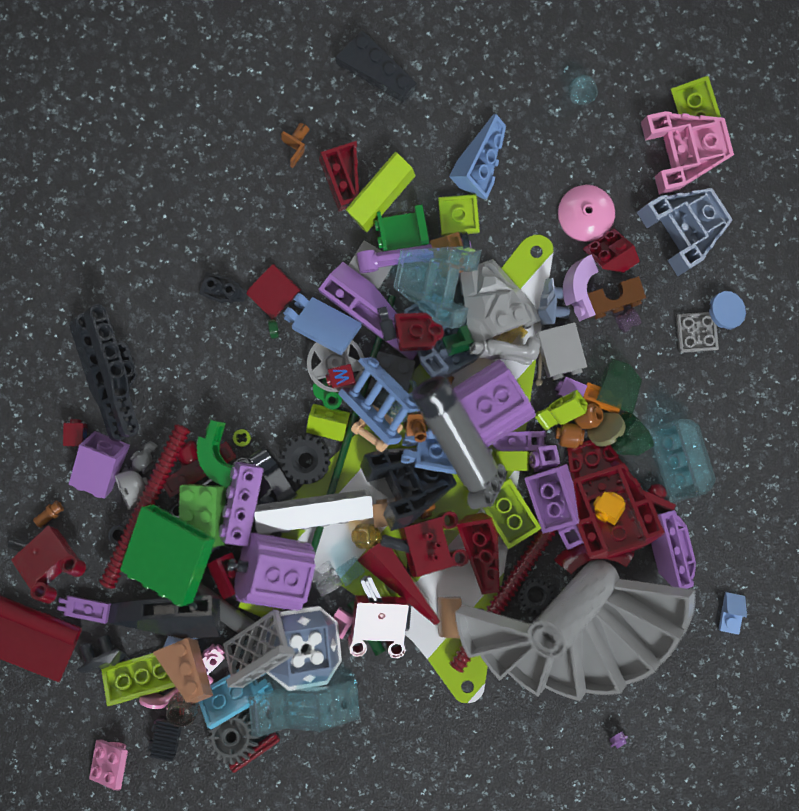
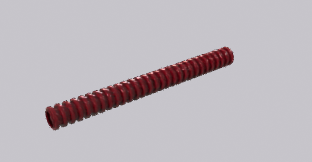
M174 425L175 429L171 431L172 435H169V441H166L167 446L163 447L164 452H161L162 456L158 458L159 462L155 464L156 468L152 470L154 473L150 474L151 479L147 480L148 485H145L146 489L142 491L143 495L139 497L140 501L136 503L138 506L134 507L135 512H132V518H129V523L126 524L127 528L123 530L124 535L120 536L122 539L118 540L119 545H116V551H113V557H110L111 562H108V568L104 569L105 573L102 574L103 578L99 582L107 588L115 589V583H118V577H121L120 572L122 571L120 569L141 508L143 506L156 505L155 500H158V494H161L160 490L164 488L163 483L167 482L165 479L169 478L168 473L172 471L171 467H174V461H177L176 457L180 455L179 450H182L181 446L185 445L184 440L188 438L187 434H190L191 431L184 426Z
M542 529L537 531L538 534L533 536L534 540L530 541V546L527 545L528 549L523 551L524 555L520 556V561L517 560L518 564L513 566L514 570L510 571V576L507 575L508 579L503 581L504 585L500 586L501 589L498 594L493 596L494 600H490L491 604L486 606L487 612L502 616L501 612L505 611V606L508 607L507 603L512 601L511 597L515 596V591L518 592L517 588L522 586L521 582L525 581V576L528 577L529 574L527 573L532 571L531 567L535 566V561L538 562V557L542 556L541 552L545 551V546L548 547V542L552 541L551 537L555 536V531L558 532V530L544 534ZM460 646V650L456 651L457 655L452 657L453 661H450L449 664L458 672L464 673V668L468 667L467 663L471 662V658H468L464 647Z

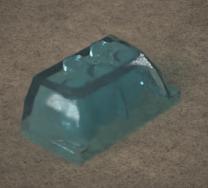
M679 419L648 429L671 503L704 495L712 489L716 478L700 427L697 423L688 419Z

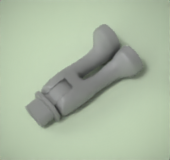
M530 336L525 345H515L499 340H489L487 342L481 340L479 343H473L470 346L469 352L470 354H477L480 358H488V360L503 359L519 362L523 365H531L532 360H536L538 357L540 341L535 336Z

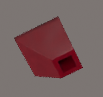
M615 228L583 248V251L588 256L592 254L594 261L605 270L625 272L640 262L635 246Z

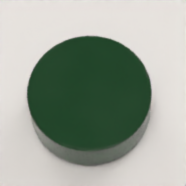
M268 320L271 339L278 338L277 320Z

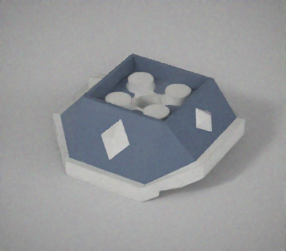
M320 606L304 607L298 611H279L288 647H293L295 655L267 672V674L289 691L327 685L342 661L338 622ZM272 619L269 625L271 629H273L275 623L274 619ZM267 631L265 637L266 642H269L271 632ZM276 636L273 645L275 647L280 645L278 636ZM264 644L262 647L263 655L265 654L267 646ZM308 644V650L305 653H301L302 645Z

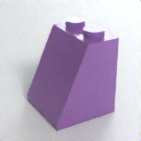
M94 431L79 445L69 485L77 490L86 491L95 497L105 499L113 489L116 481L115 475H118L130 445L121 441H112L109 436Z

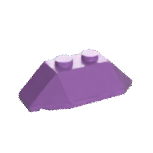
M675 510L659 514L658 517L665 534L651 542L658 573L672 587L686 589L693 587L696 561L687 525L677 515Z

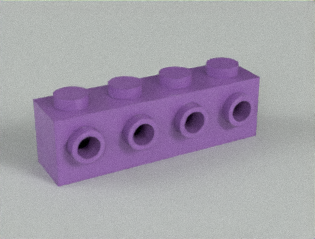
M235 462V467L231 469L230 477L232 482L226 494L228 502L227 506L223 508L224 522L219 528V537L226 544L248 546L263 468L258 465Z

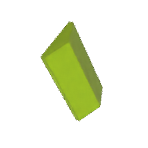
M708 76L671 89L678 114L682 115L684 113L690 116L702 115L721 118Z
M395 152L346 208L348 214L366 233L375 224L374 220L378 219L377 212H381L382 216L416 176L413 168Z
M154 653L101 669L108 707L176 687Z

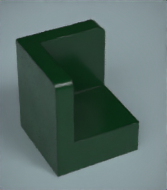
M467 325L461 326L456 334L443 337L442 339L448 356L468 351L474 343Z

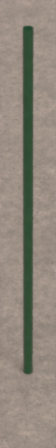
M389 295L387 302L393 308L396 297ZM377 335L370 357L375 359L383 341ZM371 374L360 390L364 398L372 376ZM354 410L350 417L326 495L335 494L354 433L351 431V428L358 421L359 417ZM316 526L311 542L315 555L324 527Z

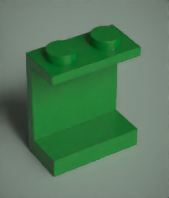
M422 205L415 206V213L382 218L381 212H377L378 219L374 221L376 231H380L381 237H377L379 249L383 248V252L429 245Z

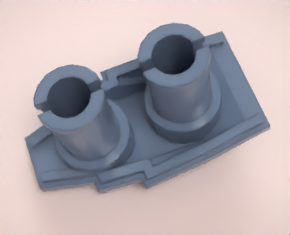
M553 278L545 280L540 298L538 314L541 325L555 324L556 318L567 319L570 314L569 307L557 306V299H564L563 288L555 287Z

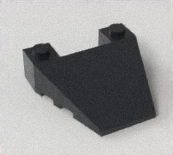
M384 450L383 452L375 451L365 454L360 465L367 482L385 478L396 500L388 503L383 514L391 531L409 526L454 488L457 482L451 473L415 468V462L402 463L401 455L404 450H399V452Z

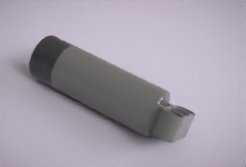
M435 376L425 380L414 389L411 395L413 402L461 482L468 488V504L470 508L479 509L492 506L506 480L505 467L502 464H496L492 457L493 450L485 445L448 379L444 376Z

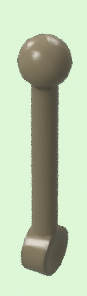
M540 350L538 359V375L535 381V384L537 386H541L543 383V381L541 380L542 356Z

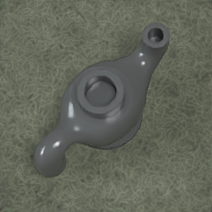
M147 442L142 452L136 451L130 459L133 461L132 468L127 469L125 467L122 472L135 471L137 473H147L155 463L151 452H155L159 446L154 442Z

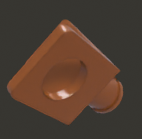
M299 123L292 135L284 131L281 134L282 141L297 150L290 160V167L294 168L305 152V144L301 141L309 132V128L306 125L303 128V123Z
M408 413L407 421H403L406 436H414L417 442L426 440L427 423L421 413Z

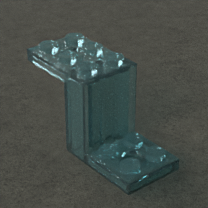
M347 680L326 687L315 686L291 691L281 687L249 696L252 737H260L286 728L321 732L360 719L357 680ZM269 709V715L267 717L266 711Z

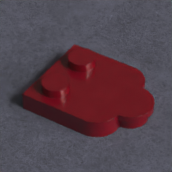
M428 313L395 314L393 317L400 352L431 350L444 335L442 325L434 322L433 317Z

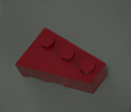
M357 141L323 151L319 157L339 212L346 210L359 194Z

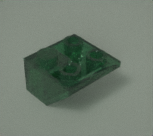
M630 409L620 415L625 422L624 434L621 437L618 436L616 442L610 444L617 454L639 456L655 446L649 430Z

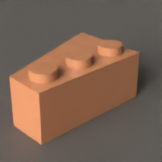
M185 638L153 652L186 702L197 703L213 696L197 640Z

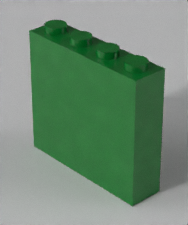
M154 504L143 506L120 571L127 574L128 578L142 583V586L156 591L159 596L170 599L176 606L193 603L216 538Z

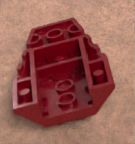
M588 440L579 445L578 448L567 447L570 475L574 485L579 523L576 526L589 559H608L639 549L665 534L651 498L644 492L640 483L632 476L628 467L620 460L611 445L597 446L591 440ZM604 492H614L624 499L625 510L615 525L608 521L603 522L599 520L596 514H594L595 507L593 504L598 496L601 497Z

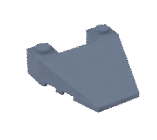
M712 188L684 194L677 193L671 196L663 195L651 201L637 212L646 228L661 220L679 248L680 252L668 260L677 276L703 261L706 254L713 248L717 239L733 220Z

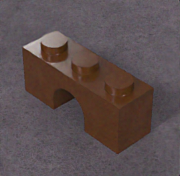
M639 276L618 284L620 296L617 300L608 299L604 294L603 288L587 293L596 314L589 318L594 317L597 320L605 317L607 312L612 311L615 314L623 311L625 306L631 305V308L641 305L642 301L646 299V295Z

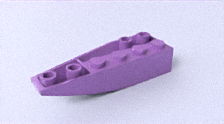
M344 262L330 273L318 289L322 295L381 339H383V335L379 325L381 320L377 308L385 306L389 319H392L395 329L393 319L394 315L397 314L371 282ZM397 338L385 341L399 351ZM417 351L400 352L410 360H413L418 354Z

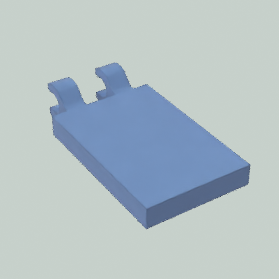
M298 293L294 298L296 301L294 305L302 308L303 311L298 315L293 309L287 307L284 311V315H286L284 319L293 323V330L342 355L361 328V323L314 297L308 301L305 296Z
M426 431V440L417 442L414 436H406L405 433L402 445L406 447L416 445V452L404 449L401 455L402 463L415 462V468L457 475L436 438L429 439L428 432Z

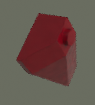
M483 512L466 515L456 525L465 550L469 555V561L481 594L498 593L500 591L498 534L492 517Z

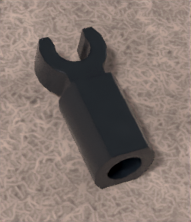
M385 306L377 308L381 320L379 325L384 341L396 339L392 319H389L387 308Z

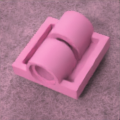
M96 740L89 779L113 790H120L128 752L126 745L119 742Z

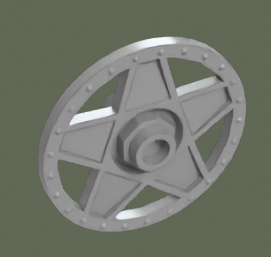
M352 340L350 344L357 350L359 357L364 358L362 350ZM317 342L312 346L307 358V369L311 379L317 386L326 391L340 392L341 388H351L355 385L333 389L318 381L319 379L326 378V374H329L328 369L351 364L353 372L359 371L355 378V382H357L364 371V367L359 363V360L348 356L350 344L342 355ZM315 351L321 363L312 371L311 360Z

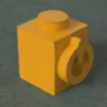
M604 492L601 497L598 496L593 504L596 517L603 522L608 521L614 525L625 510L624 499L614 492Z

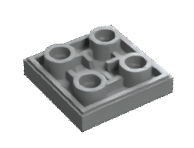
M709 312L676 315L679 353L719 350L717 325L713 322Z

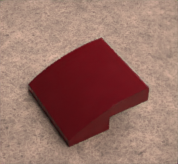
M273 264L248 289L247 295L269 317L275 319L285 306L291 303L301 289Z

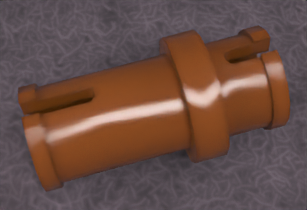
M55 501L52 505L48 504L46 509L33 518L38 527L42 528L51 519L57 518L59 513L64 510V507L59 501Z

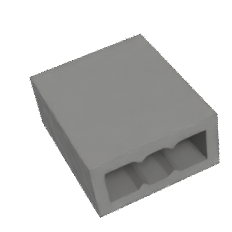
M576 323L551 328L535 334L540 341V353L547 378L553 377V380L564 378L565 373L571 372V375L583 373L582 369L586 368L587 364Z

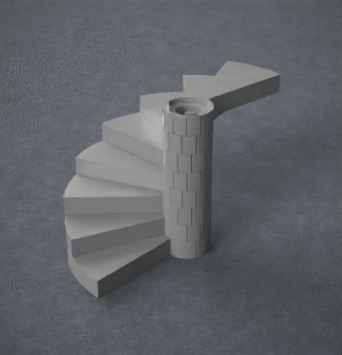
M597 559L589 561L532 625L464 604L455 612L456 624L468 658L480 655L499 681L509 674L516 682L536 696H539L547 688L564 697L580 701L586 693L599 695L621 694L627 684L640 681L653 674L660 664L671 655L687 631L694 613L695 590L620 579L618 572L610 563Z

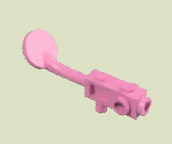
M212 644L202 653L207 675L225 659V650L220 644L216 646ZM208 675L209 682L212 684L214 679ZM175 687L164 696L153 693L140 697L139 703L147 708L161 709L174 700L180 692Z

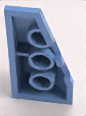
M497 114L492 115L463 152L449 176L459 188L471 194H476V196L482 199H487L494 185V168L498 166L499 162L496 158L498 149L502 148L506 125Z

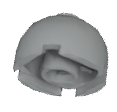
M135 471L118 473V475H115V479L123 495L122 498L128 510L134 509V507L138 506L136 503L140 501L139 497L143 495L142 491L146 489L145 485H148L146 477L142 478Z

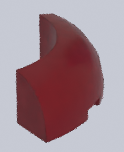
M581 543L569 550L567 548L564 549L553 561L572 574L584 563L596 559H589L585 546ZM635 550L608 559L627 567L634 556Z

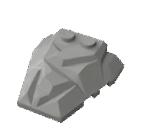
M493 259L472 266L470 269L459 273L461 295L464 296L465 304L463 311L466 312L467 320L465 325L468 326L474 343H479L481 340L487 342L501 333L520 326L526 328L541 321L533 303Z

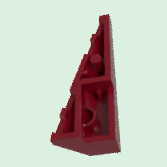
M378 543L357 559L361 565L400 597H405L407 603L434 625L441 622L394 549L383 547Z

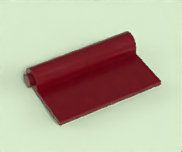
M0 595V659L60 683L82 632V627Z

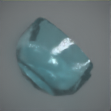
M582 75L571 80L568 92L574 104H588L598 96L597 85L592 77Z

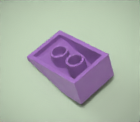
M567 464L524 478L543 534L579 523L574 485Z

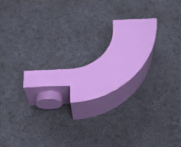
M592 254L574 263L567 271L563 282L566 306L573 305L574 312L579 321L596 315L587 294L589 278L599 272Z

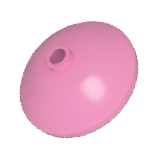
M581 185L568 191L562 198L558 208V220L564 232L571 238L582 242L595 241L603 237L610 230L615 219V208L609 195L602 189L592 185ZM585 208H590L592 212L590 214L586 213Z

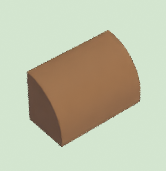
M437 597L438 618L441 621L438 623L439 637L460 638L455 612L462 606L461 597Z

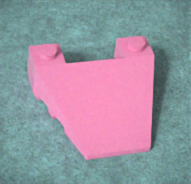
M665 111L647 115L641 122L645 140L664 137L671 169L660 171L655 176L659 195L678 191L734 155L725 118L702 115L690 116L684 113L682 115L672 114V112Z

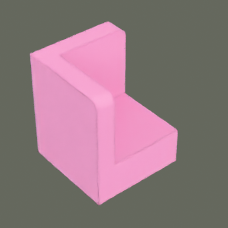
M339 607L333 618L338 622L339 638L343 639L352 624L353 615Z

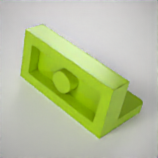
M313 404L306 432L343 441L350 413L337 409L330 410L325 406Z

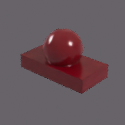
M653 484L648 489V492L644 491L651 498L656 510L663 513L674 510L676 504L665 500L667 491L663 485Z

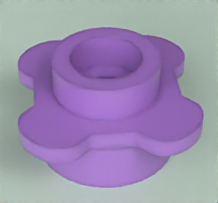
M623 732L609 739L612 744L611 747L616 746L618 749L627 743L625 739L628 736H625Z

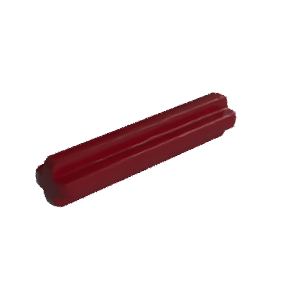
M273 732L260 741L258 746H253L252 749L255 752L254 754L247 752L249 755L248 760L243 758L242 763L236 761L234 765L229 764L233 773L237 772L280 741L279 735Z

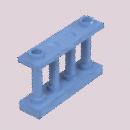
M360 358L359 363L365 368L354 387L341 388L338 395L386 445L398 444L402 437L397 432V428L408 412L419 410L412 397L379 365L375 358ZM371 374L377 382L365 399L361 395L360 390ZM382 387H384L390 394L377 412L372 403ZM396 399L402 407L392 423L389 424L384 416Z

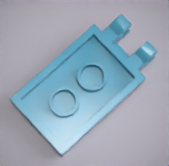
M229 674L210 685L213 696L198 702L207 727L213 729L261 701V694L274 690L271 683L263 679L259 683L257 680H254L243 688L228 687L226 680L231 677Z

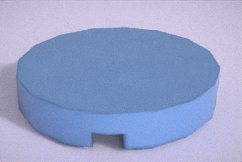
M724 291L711 299L709 313L713 322L718 327L733 329L741 325L745 319L746 310L742 299L737 294L731 291Z

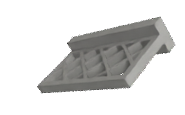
M279 610L271 611L223 644L231 676L226 680L228 687L243 688L295 655L293 647H288ZM272 618L275 622L273 629L269 628ZM259 627H262L260 637H257V630ZM267 631L271 632L269 642L265 641ZM248 635L249 640L247 646H245L243 643L245 637ZM276 636H278L280 645L277 647L273 646ZM254 640H257L258 644L256 650L254 651L252 650V646ZM236 644L235 652L232 654L231 646ZM264 644L267 646L265 654L261 655L260 653ZM242 648L245 649L243 659L239 658ZM250 653H252L254 656L252 663L249 664L248 659ZM237 662H240L241 665L239 671L237 672L236 665Z

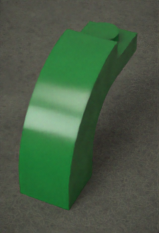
M211 420L206 428V437H198V460L201 468L212 481L229 487L232 482L230 473L234 466L226 463L220 454V441L226 423Z

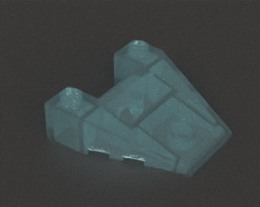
M467 246L401 250L394 288L410 302L413 301L417 304L422 312L429 314L434 322L451 329L465 326L469 308L453 303L460 270L464 272L476 271L481 251Z

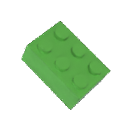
M198 484L180 485L179 519L216 538L213 547L224 545V542L219 537V528L224 522L223 508L226 506V487Z

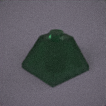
M611 358L605 368L596 401L633 413L642 379L630 364Z

